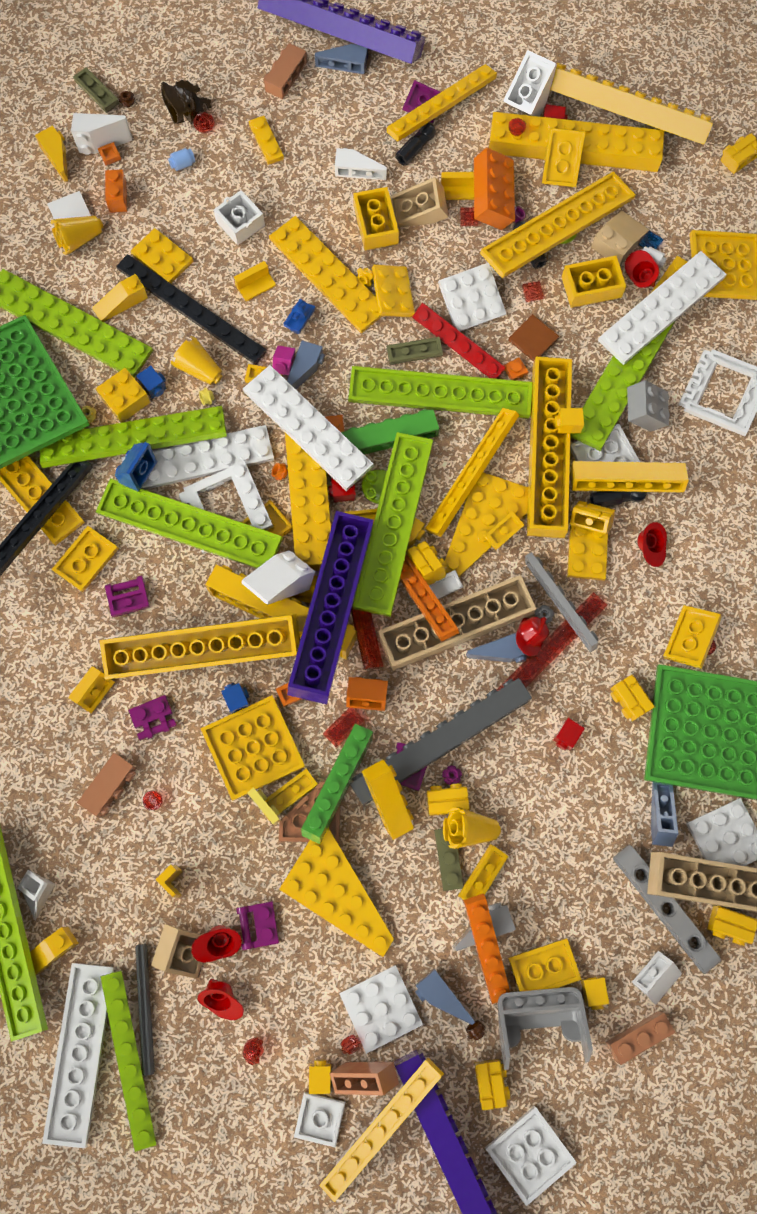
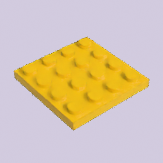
M692 230L689 234L691 257L693 258L702 251L727 274L720 283L703 297L757 300V234Z
M273 695L200 728L232 801L247 795V792L253 787L255 790H258L305 767Z

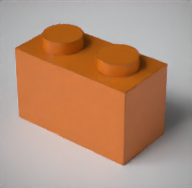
M123 169L105 170V200L110 213L127 212V181Z
M349 677L346 707L385 711L388 681Z

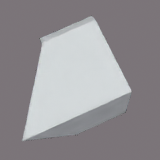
M27 870L17 889L23 893L36 921L55 883Z

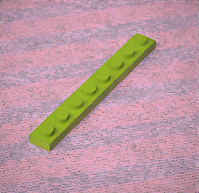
M122 970L102 975L100 978L134 1150L136 1152L156 1146V1139Z

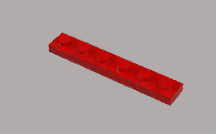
M423 302L412 316L413 319L436 337H440L441 341L488 378L499 379L505 371L506 367Z

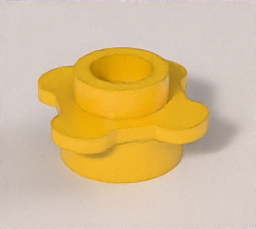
M359 268L357 270L358 281L367 287H371L372 271L368 268Z

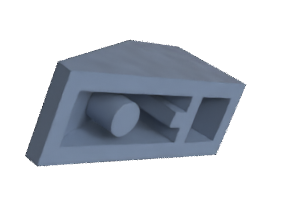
M349 44L315 52V67L365 74L368 48Z
M301 341L287 382L295 389L299 388L318 370L319 364H323L325 354H323L322 346Z
M516 633L470 649L466 653L467 658L508 663L513 661L516 663L527 660L526 657L528 656L519 649L516 643Z
M652 782V845L673 847L679 834L673 785Z
M435 969L415 984L417 987L415 993L422 1002L426 1000L429 1004L471 1025L475 1023Z

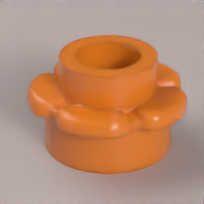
M276 463L271 472L272 477H275L276 480H282L288 474L285 463Z

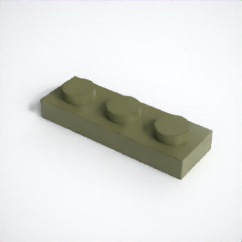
M87 67L73 76L74 81L106 113L119 104L118 98Z
M440 337L386 346L390 365L443 356Z
M443 828L435 829L434 833L443 891L462 889L463 881L458 849L448 846L450 844L444 840Z

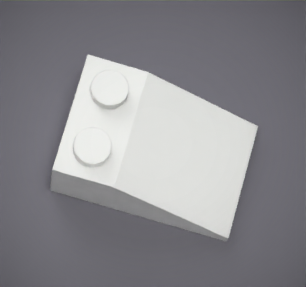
M527 50L504 98V102L529 116L540 117L547 103L557 64Z
M73 113L71 132L79 153L86 155L90 153L97 154L99 153L98 148L114 142L115 146H119L132 141V135L125 115Z
M289 550L274 555L242 580V584L268 605L310 590L315 571Z

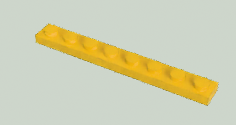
M484 64L387 126V133L396 141H401L495 80L497 72Z
M502 408L425 527L427 532L442 537L518 419L519 414L516 411Z
M429 1058L423 1062L319 1185L334 1202L444 1075Z

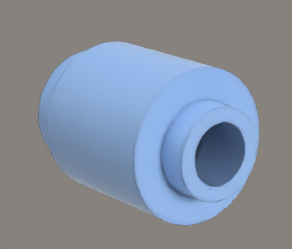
M184 148L171 153L168 161L172 169L175 168L176 171L192 166V163H195V157L191 149Z

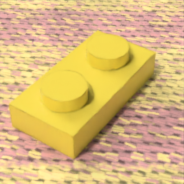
M253 787L247 792L274 826L281 821L278 818L280 812L274 805L268 806L265 802L268 798L261 789L256 791Z

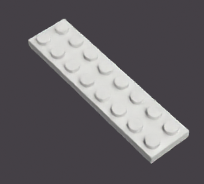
M700 251L603 333L598 341L624 365L720 283L727 274Z
M271 365L243 388V392L346 491L374 467V464Z
M266 425L227 433V437L152 450L157 459V464L141 489L147 490L213 475L245 461L247 467L274 461Z
M72 963L42 1144L77 1148L87 1147L108 1015L100 976L113 973L115 967Z

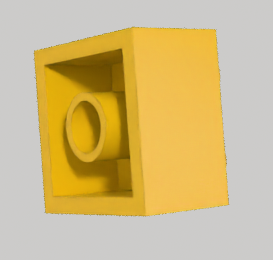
M123 368L95 388L101 400L120 423L126 421L151 403L147 393L126 368Z

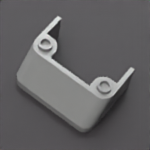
M566 987L504 993L499 997V1037L504 1070H509V1048L519 1044L521 1039L520 1030L561 1026L565 1039L571 1042L581 1041L585 1063L590 1061L593 1047L582 994L578 989Z

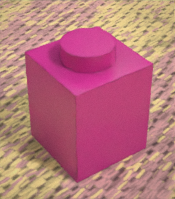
M277 346L273 355L272 367L279 374L289 375L295 360V348Z

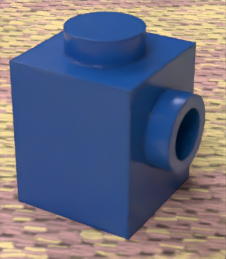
M152 366L136 375L139 384L152 399L161 396L167 389L164 383L166 382L165 377L161 372L157 373Z
M239 683L228 684L224 687L225 690L221 691L231 714L250 706L247 698L250 697L246 687L241 688Z

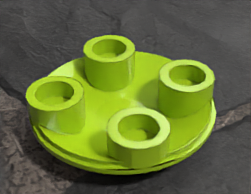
M386 470L368 471L362 481V492L373 503L379 504L387 473Z

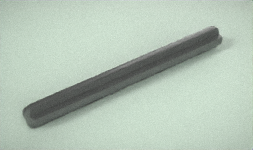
M138 944L135 946L142 1074L147 1076L155 1072L147 944Z

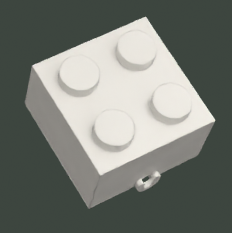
M242 190L230 198L226 197L224 202L214 209L216 222L237 245L265 226L263 213Z

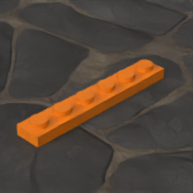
M406 554L400 577L401 583L441 642L458 634V627Z
M483 893L463 901L491 1003L495 1004L498 1003V999L502 994L510 993L487 900Z

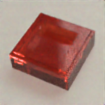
M474 207L460 208V226H478V220L474 219Z
M540 281L522 284L526 302L544 298Z

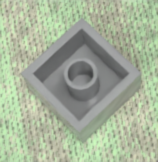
M646 380L627 387L629 422L648 431H655L669 426L668 391Z

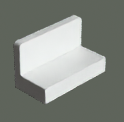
M658 951L632 983L656 1005L682 973L672 960Z

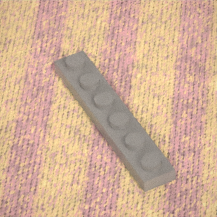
M532 552L525 556V564L589 652L591 653L596 650L598 646L597 635L593 631L590 632L585 619L582 616H578L575 612L574 604L570 600L567 601L564 597L563 589L560 586H556L553 582L552 574L544 570L538 556L535 557Z

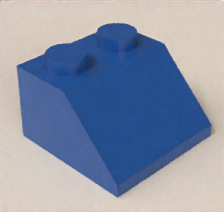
M147 442L134 444L131 450L127 451L124 461L117 467L115 476L120 484L139 492L157 464V459L150 444Z

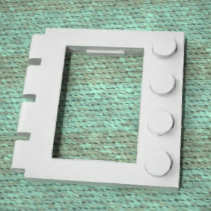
M714 349L711 352L704 350L692 374L693 378L690 379L685 389L686 393H683L679 406L684 407V411L691 415L746 436L757 412V367ZM717 364L751 377L733 419L719 411L699 405Z
M245 461L184 487V492L179 494L182 503L204 510L198 494L206 490H212L232 479L250 519V526L265 531L274 527Z

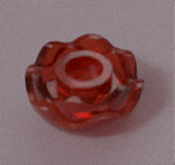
M207 112L197 114L193 120L195 129L200 133H209L215 125L212 115Z
M259 1037L249 1039L243 1049L245 1061L252 1066L260 1062L259 1057L264 1052L262 1047L263 1040H260Z

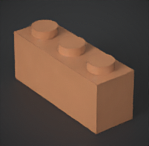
M288 43L286 48L281 51L278 60L274 61L270 72L264 76L265 91L283 100L307 64V52Z
M113 753L77 803L96 817L101 818L102 815H107L112 807L110 804L114 799H118L124 791L123 786L126 782L132 781L136 775L134 771L137 768L116 753Z
M657 1011L605 1043L614 1060L622 1065L671 1036L675 1031L665 1013Z
M345 1062L330 1072L335 1094L385 1095L399 1084L394 1062Z

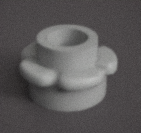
M542 605L536 609L535 616L539 618L545 617L547 624L552 621L554 612L548 606Z

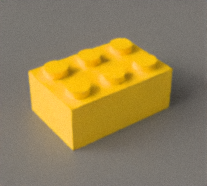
M388 187L353 193V206L364 251L399 244V230Z
M617 255L566 265L563 270L562 281L570 308L622 298L626 288Z

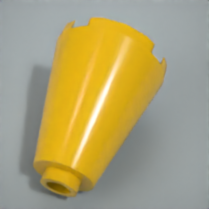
M96 216L51 220V224L54 223V228H52L54 238L58 247L64 248L65 251L62 252L64 255L72 253L101 234L103 229L101 219Z
M190 336L192 340L190 342L185 340L175 352L174 357L176 359L174 362L171 360V365L209 385L218 384L223 377L221 375L222 370L197 338Z
M460 807L449 809L447 813L450 814L443 821L444 840L448 841L450 844L448 846L454 849L496 840L501 833V827L497 820Z

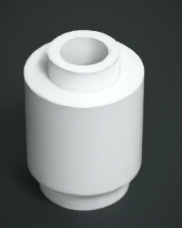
M645 246L643 251H647L658 267L662 268L667 259L664 257L665 253Z

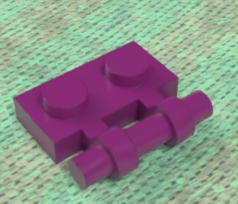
M166 695L128 710L134 727L137 729L143 726L144 731L137 733L139 740L153 738V735L162 731L164 733L168 732L170 728L177 726L175 719L169 721L166 719V716L173 714ZM160 720L161 724L150 728L149 723Z

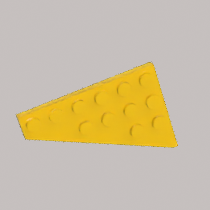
M484 472L482 473L466 499L446 555V574L456 570L458 577H460L492 546L483 536L511 511L520 520L527 514L528 487Z
M328 827L320 844L312 840L308 842L279 890L384 957L394 938Z

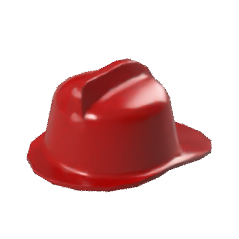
M637 250L627 257L625 271L633 284L640 288L655 287L659 276V267L647 251Z
M652 522L647 525L645 530L640 532L637 544L649 565L653 567L663 565L666 558L667 533L662 524Z
M531 617L522 619L516 633V643L524 654L535 656L539 653L543 642L549 635L546 618Z
M218 925L209 930V932L200 935L194 941L191 952L193 957L199 962H212L233 956L239 951L242 940L235 930L224 925Z
M210 979L205 990L198 994V1002L220 1018L232 1021L238 1020L243 1016V1006L233 997V990L226 982Z

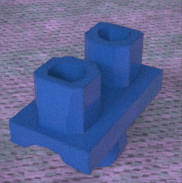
M299 299L283 323L284 327L296 334H300L316 307Z

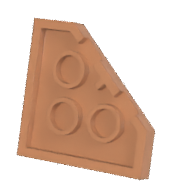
M321 781L279 822V842L310 841V839L302 836L301 828L325 781ZM341 804L329 825V829L338 843L340 839Z

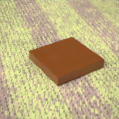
M532 314L509 337L508 341L534 362L535 357H541L559 339V336Z

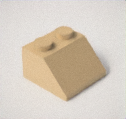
M165 924L151 966L167 973L198 979L203 962L197 961L193 957L191 950L194 941L201 934Z

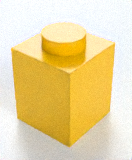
M560 408L558 415H555V427H558V433H581L584 427L583 408Z
M600 976L581 980L585 1006L591 1007V1010L604 1009V1005L609 1004L605 978Z
M314 1060V1064H310L309 1094L331 1093V1064H327V1060Z

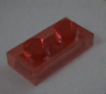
M348 708L323 735L338 748L349 737L354 725H361L364 719L353 708Z

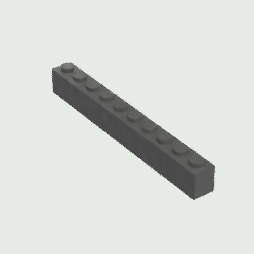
M519 678L515 681L513 679L508 680L503 684L504 688L499 691L496 689L492 690L483 701L478 699L469 705L471 708L464 712L462 709L454 714V719L447 722V720L439 723L436 726L437 729L432 733L430 731L423 733L420 736L421 740L416 743L411 741L403 746L404 750L400 753L393 752L388 755L385 762L388 766H393L397 774L394 777L395 780H398L399 783L405 781L530 702L532 697ZM362 773L353 777V782L350 783V786L362 806H365L373 801Z

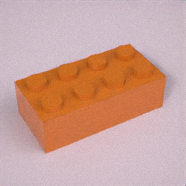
M486 147L474 158V219L503 230L515 221L514 160Z

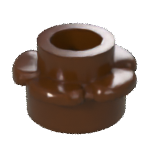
M123 91L118 97L119 102L124 107H131L135 102L134 94L131 91Z
M476 1020L473 1025L469 1024L466 1028L468 1039L474 1038L475 1041L481 1039L485 1035V1025L481 1024L479 1020Z

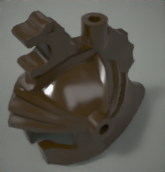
M188 80L176 81L174 86L168 85L166 82L161 83L162 98L174 124L185 122L183 115L190 124H193L200 117L199 112H204L203 104H206L209 109L212 108L211 100L198 97L196 93L200 91L199 86L191 84Z

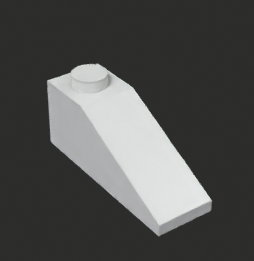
M347 148L336 149L335 176L386 180V166L356 150Z

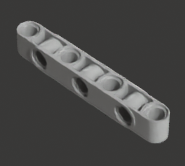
M628 845L613 857L616 864L703 974H706L721 962L718 954L674 898L647 894L650 868L631 845ZM638 869L644 873V878L641 881L636 877ZM664 903L670 906L668 914H665L662 910ZM692 937L697 941L695 948H691L689 944Z

